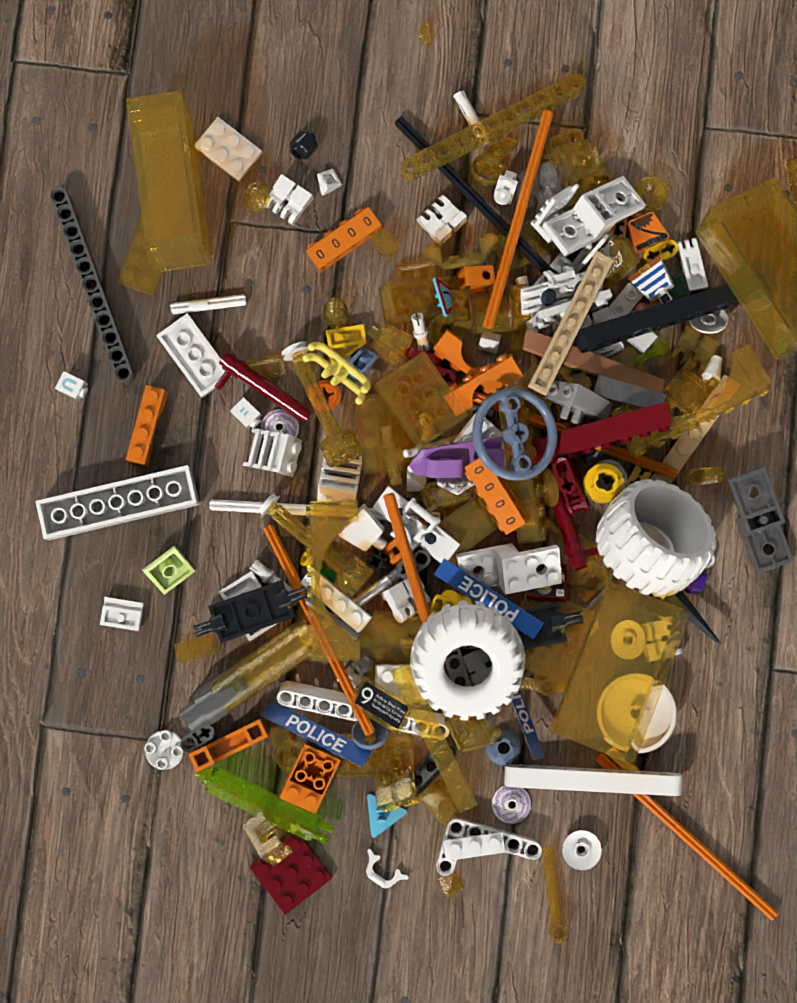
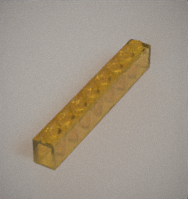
M513 385L496 388V392L507 388H520L526 390V388H524L523 385ZM518 397L521 403L517 411L519 422L524 424L529 431L527 440L523 442L525 455L531 459L530 468L535 466L536 450L534 446L532 447L533 430L532 427H529L528 420L531 418V414L526 406V400ZM499 400L498 408L500 414L501 428L503 432V429L507 427V420L505 413H503L500 410ZM504 442L507 470L513 471L510 466L511 459L513 458L511 445ZM519 460V464L522 468V461ZM539 474L525 480H509L511 490L530 518L526 524L516 529L518 544L546 540L545 536L548 534L547 526L543 523L545 510L544 506L540 503L542 490L537 482Z

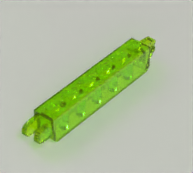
M218 766L214 768L209 767V769L205 768L194 774V777L202 781L201 784L205 786L207 793L305 840L311 841L313 838L322 843H328V836L316 829L319 828L328 833H332L334 830L331 824L321 820L322 816L280 799L278 795Z

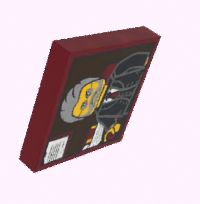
M545 564L538 565L536 571H542L545 568ZM560 564L562 583L527 590L526 599L566 602L567 564Z

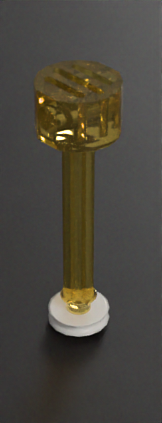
M297 342L284 349L281 355L285 356L284 361L293 360L292 365L296 369L327 436L319 444V447L328 466L338 467L360 456L362 449L353 430L346 429L341 431L310 363L303 361V356L309 351L307 342Z
M276 492L271 494L264 500L257 514L261 513L262 518L269 512L271 518L338 573L339 576L333 584L352 599L375 571L358 556L348 563L283 508L282 505H277L276 502L280 496H276Z

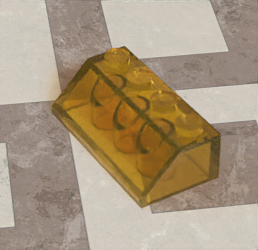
M388 732L385 743L376 749L370 750L372 753L363 767L334 753V757L341 759L336 769V778L410 776L414 772L413 734L407 732ZM338 734L354 742L352 734ZM367 736L365 738V741L369 743L376 740L375 736Z

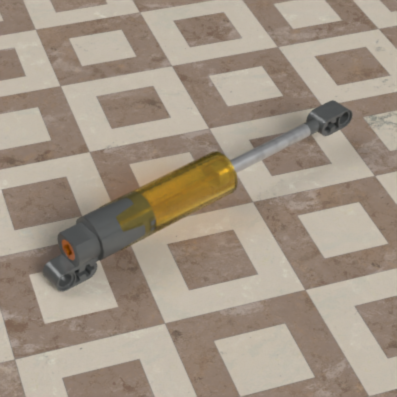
M418 548L412 552L418 572L429 565L431 557L427 551ZM420 553L426 555V559L422 563L416 561V557ZM402 559L396 563L393 571L356 595L352 600L361 607L401 578L408 579L406 573L402 571ZM332 612L333 615H335L341 620V618L335 612ZM326 618L320 620L325 631L334 625ZM299 619L192 693L194 701L180 710V716L189 727V730L183 733L180 740V747L184 752L191 753L210 741L214 736L213 724L322 649L317 635L306 619ZM203 727H204L205 729H208V728H209V733H208V734H207L206 732H203V733H202V728H203ZM192 738L195 743L188 746L184 743V740Z

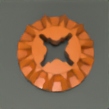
M322 380L316 383L310 394L313 405L322 411L334 409L341 400L340 388L338 385L333 386L329 380ZM323 388H325L327 393L333 394L329 396V403L324 398H318L323 395Z

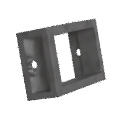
M601 375L597 376L591 390L612 402V407L630 412L662 402H668V400H665L667 394Z

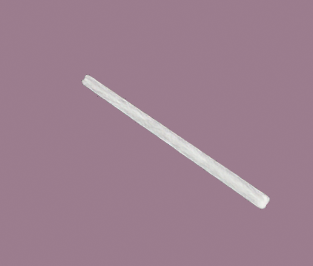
M211 499L209 508L210 510L257 513L264 502ZM276 503L268 513L351 518L359 508ZM369 508L378 520H387L374 508ZM412 511L413 516H415L417 519L421 518L419 514H417L415 511ZM429 512L435 518L438 517L440 519L439 512Z

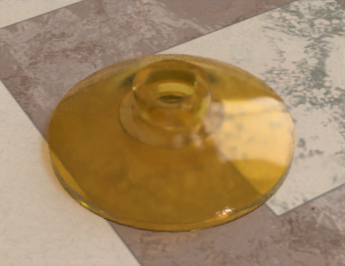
M545 468L540 473L537 491L549 507L557 504L559 488L552 470Z

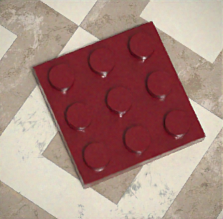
M297 830L249 867L285 915L333 878Z

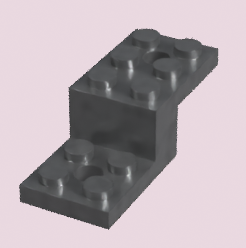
M764 467L727 480L740 518L735 520L755 574L793 562L792 554L781 528V524L786 522L766 468ZM750 487H754L758 491L755 498H751L748 495ZM765 544H770L773 548V552L770 555L765 554L763 551Z

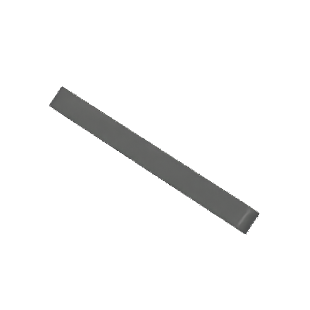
M55 187L50 193V198L114 375L123 384H130L135 379V372L72 199L64 188ZM59 195H65L62 201H57ZM66 212H71V216L69 218H63V215ZM77 229L75 236L69 235L71 230ZM84 247L81 254H76L77 248ZM86 264H90V269L86 272H83V266ZM91 282H97L94 289H89ZM102 299V306L95 307V302ZM104 317H109V323L106 325H102V319ZM113 334L116 335V340L109 343L108 337ZM122 352V358L118 361L114 360L115 354ZM129 370L128 377L121 378V372Z

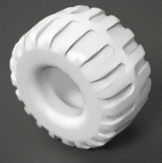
M644 479L630 484L610 502L598 523L596 541L599 554L604 555V564L607 568L611 567L613 569V575L618 580L622 578L627 582L626 586L631 589L636 587L642 594L649 595L652 593L655 597H663L682 591L699 577L713 556L716 548L715 528L711 526L712 521L709 515L704 512L702 505L696 502L689 493L680 490L676 485L666 484L662 480Z
M467 600L458 601L456 606L451 607V603L442 606L440 612H432L428 616L427 621L421 624L411 648L410 665L415 685H417L421 697L424 700H428L430 707L436 711L439 708L442 709L443 715L450 718L454 714L458 715L460 720H468L469 716H477L478 720L485 718L488 712H492L493 715L501 711L503 703L508 705L513 700L514 692H518L524 674L525 651L516 628H514L506 615L502 616L500 611L493 606L490 608L485 607L483 602L475 601V605L467 604ZM472 645L481 648L489 655L492 661V669L483 683L473 687H463L455 684L448 678L444 670V663L447 656L454 649Z

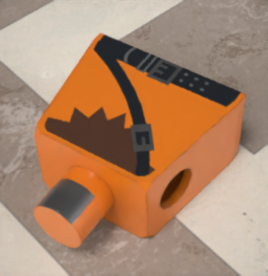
M638 211L631 215L633 220L627 223L626 231L629 242L632 244L633 256L669 239V234L653 212L643 215L642 211Z
M493 265L463 267L457 275L459 293L466 294L491 290L495 284L498 271L494 272Z

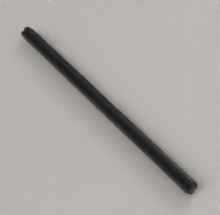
M399 117L395 121V126L508 238L511 226L403 117ZM519 235L516 246L519 252L542 275L544 271L548 270L557 274Z

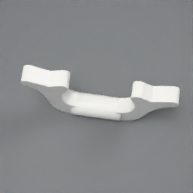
M371 849L367 850L369 863L366 873L368 878L379 886L390 888L397 881L409 878L408 875L401 874L400 870L396 869L395 875L391 880L383 879L372 869L374 863L380 859V856L374 855Z

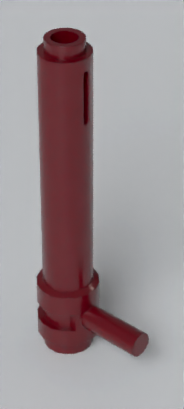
M227 351L224 354L219 365L222 366L225 372L215 384L216 389L221 391L231 376L236 379L239 378L299 421L306 422L312 414L309 408L250 368L247 362L236 358L237 355L233 352L229 353Z
M553 468L545 470L543 477L565 544V554L569 557V566L572 567L573 571L588 567L587 557L600 554L597 547L584 549L573 518L567 509L564 495L559 489Z

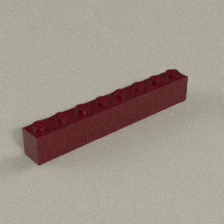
M662 402L557 432V446L549 464H553L556 459L561 457L567 459L574 458L576 453L583 452V454L595 452L594 448L602 447V449L613 447V443L618 441L621 444L628 443L636 436H639L640 439L652 436L651 432L659 431V433L670 431V427L675 426L669 402ZM548 435L523 442L525 455L531 459L530 468L534 467L543 457L547 447Z

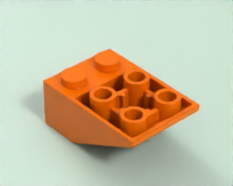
M304 744L279 792V798L316 814L341 759Z

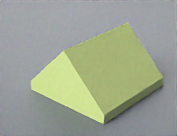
M173 546L145 567L143 572L165 595L193 574L195 570L179 548Z

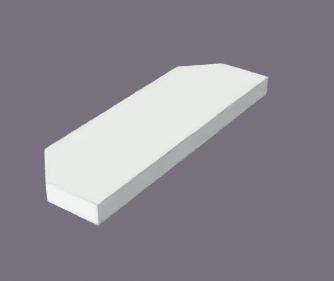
M607 234L603 236L574 270L575 274L583 268L609 237Z

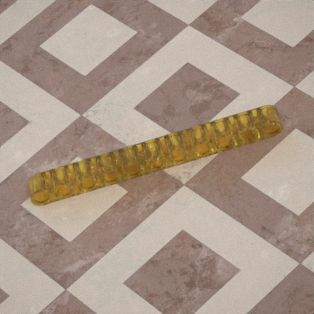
M579 73L571 74L405 158L401 163L400 175L402 179L408 182L414 181L542 116L544 110L551 111L579 97L583 92L585 78ZM556 92H560L563 95H557ZM543 100L546 104H542L539 101ZM522 109H528L530 112H524ZM506 117H511L514 120L509 121L506 119ZM494 125L497 129H491L489 126ZM479 134L480 137L475 138L472 135ZM461 142V143H463L464 145H463V146H457L455 143ZM439 151H446L447 154L442 155ZM423 159H428V160H430L431 162H429V163H424V162H422V160H423ZM406 168H412L413 171H412V172H408V171H406L405 169H406Z

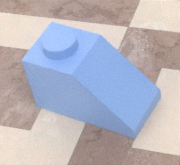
M363 346L349 363L367 376L379 356ZM348 374L347 377L358 386L361 384L353 375Z

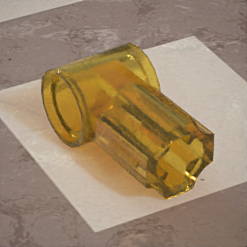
M723 466L693 468L684 474L683 480L689 487L724 483L725 470ZM691 473L697 474V482L691 480Z

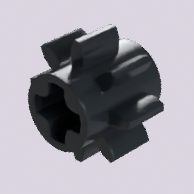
M372 550L371 557L365 556L368 559V563H365L364 566L371 567L369 573L376 569L377 573L380 574L381 567L387 568L383 564L388 558L381 557L382 551L375 555L374 550ZM373 557L381 559V563L378 564L379 567L377 568L375 565H371V562L374 561Z

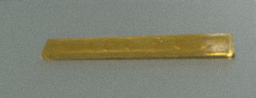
M407 663L392 670L391 674L459 813L477 806L478 803L427 699L424 700L421 697L418 687L415 685L410 664Z

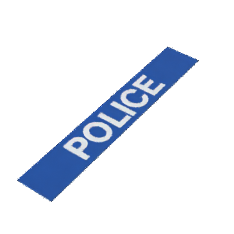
M443 559L434 574L472 600L483 602L487 608L491 606L497 608L502 616L506 615L515 628L532 639L535 638L544 624L446 559Z
M519 688L518 692H514L512 700L533 759L543 758L545 755Z
M270 701L261 714L262 717L360 767H363L372 751L360 748L354 742L273 701Z

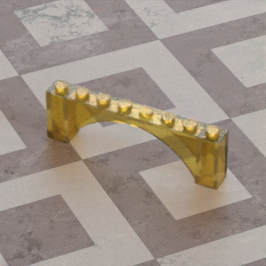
M749 344L731 352L729 359L732 364L730 376L722 391L713 401L698 411L673 417L675 426L670 427V431L664 433L654 431L651 432L652 436L642 439L636 436L632 438L631 442L624 443L631 458L636 455L638 457L647 453L648 449L652 447L658 448L671 438L677 439L683 432L687 430L693 431L705 421L711 422L717 418V415L721 413L727 414L740 404L746 405L756 396L762 397L766 395L770 390L772 381ZM625 404L611 411L610 417L631 412L634 409Z
M358 500L310 501V506H306V518H310V526L306 527L307 538H310V546H307V558H311V565L307 566V577H311V585H307V597H311V605L307 606L308 617H311V625H308V637H312V645H308V657H312L313 662L360 661V640H354L337 626L327 612L320 592V571L325 554L332 542L346 527L353 522H358Z

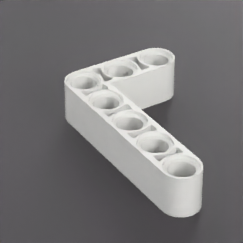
M453 817L448 821L443 840L471 836L470 830L472 828L480 829V835L502 831L505 852L532 860L538 859L542 853L540 844L534 839L459 817ZM454 822H459L462 828L460 831L454 832L451 830V825ZM511 839L518 840V846L514 849L508 847V842ZM442 841L436 867L439 874L448 876L453 873L457 860L448 861L451 864L448 870L440 868V863L446 861ZM536 845V853L529 854L527 852L528 846Z

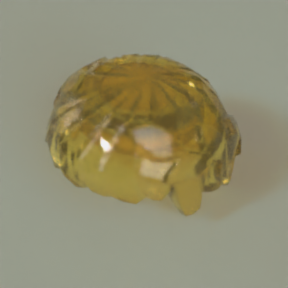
M262 181L251 183L244 190L243 202L245 206L254 212L263 211L269 203L270 196L268 191L270 187Z

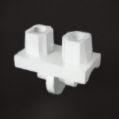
M506 170L504 176H499L493 195L496 203L511 205L518 181H515L516 173Z

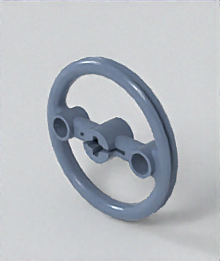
M507 388L491 394L479 406L473 421L472 435L475 450L482 463L492 473L501 478L514 481L532 478L548 466L555 454L558 435L553 414L540 397L528 390ZM518 397L532 403L542 414L547 426L548 441L546 450L540 461L532 468H530L531 459L525 455L523 442L527 440L529 431L524 424L519 422L517 411L521 403ZM499 400L500 410L505 413L507 427L503 429L502 438L505 443L511 445L513 458L511 459L510 466L513 471L502 468L492 460L484 446L482 437L484 418L491 406ZM519 460L522 461V468L519 464Z

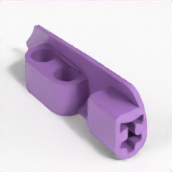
M503 438L483 439L484 446L493 461L504 468L505 451L501 448ZM473 441L422 449L408 466L416 476L458 478L466 475L464 467L478 459L479 456Z

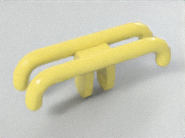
M321 342L310 343L308 345L310 351L321 350L335 362L331 364L325 358L315 353L305 354L303 361L319 363L325 368L321 374L323 378L333 375L334 377L330 383L336 386L342 382L358 395L355 399L356 404H362L366 398L365 393L371 389L370 380L326 344ZM348 374L353 375L363 386L359 387L347 377Z

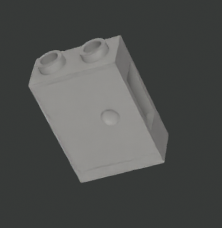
M555 380L545 396V399L563 408L560 418L566 420L569 412L573 413L571 422L575 426H581L583 418L595 420L608 418L613 405L612 402L580 384Z

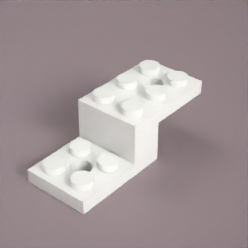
M621 176L583 194L573 209L546 221L542 227L563 255L566 256L603 238L606 233L610 232L616 222L643 210L646 204L625 177ZM566 231H571L573 235H569Z
M510 543L456 554L458 568L487 587L499 585L505 595L562 583L560 553L557 545L518 552L515 546ZM545 564V568L542 571H536L538 565ZM476 566H482L479 573H473V569Z

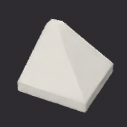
M333 169L317 174L322 196L342 185Z
M407 471V492H426V476H416L414 472L410 473Z

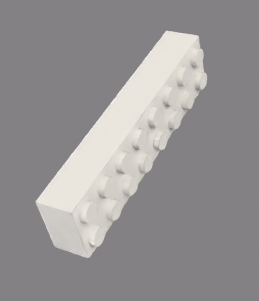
M189 465L36 501L42 534L45 540L62 538L200 505L192 468Z

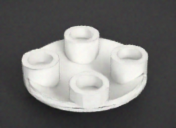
M168 730L154 733L144 747L149 763L160 770L171 769L179 764L184 754L180 747L181 738L176 733Z

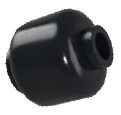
M299 131L289 144L291 154L299 160L309 159L318 147L316 136L310 131Z

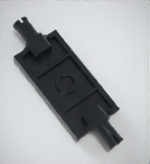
M283 580L215 603L208 606L211 618L206 622L193 625L194 630L202 628V630L195 632L197 637H200L201 635L214 632L217 633L220 643H224L294 618L295 614L292 603L309 598L308 593L299 595L307 590L303 586L288 592Z
M553 603L524 610L544 623L534 639L517 628L516 630L522 640L524 651L567 642L566 626L583 624L584 622L581 611L563 615L560 611L559 603Z

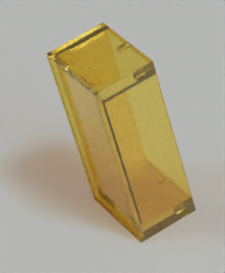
M182 91L126 98L146 250L159 272L212 265L192 117L189 115V109L186 108L187 104L184 102L185 99Z
M774 177L712 206L695 233L777 361L797 350V208L778 179Z
M607 581L549 731L622 761L634 764L690 615L681 607Z

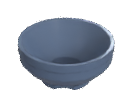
M368 716L375 729V732L368 736H375L376 740L369 743L365 741L367 736L359 721L352 727V738L360 748L376 749L387 740L388 728L386 723L374 716Z
M496 730L486 740V754L492 762L498 765L510 764L520 754L521 744L519 738L510 730ZM501 742L509 744V751L505 754H501L498 751V745Z

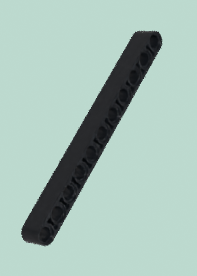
M758 274L579 329L575 342L580 353H586L763 298L770 294L771 290L764 274Z

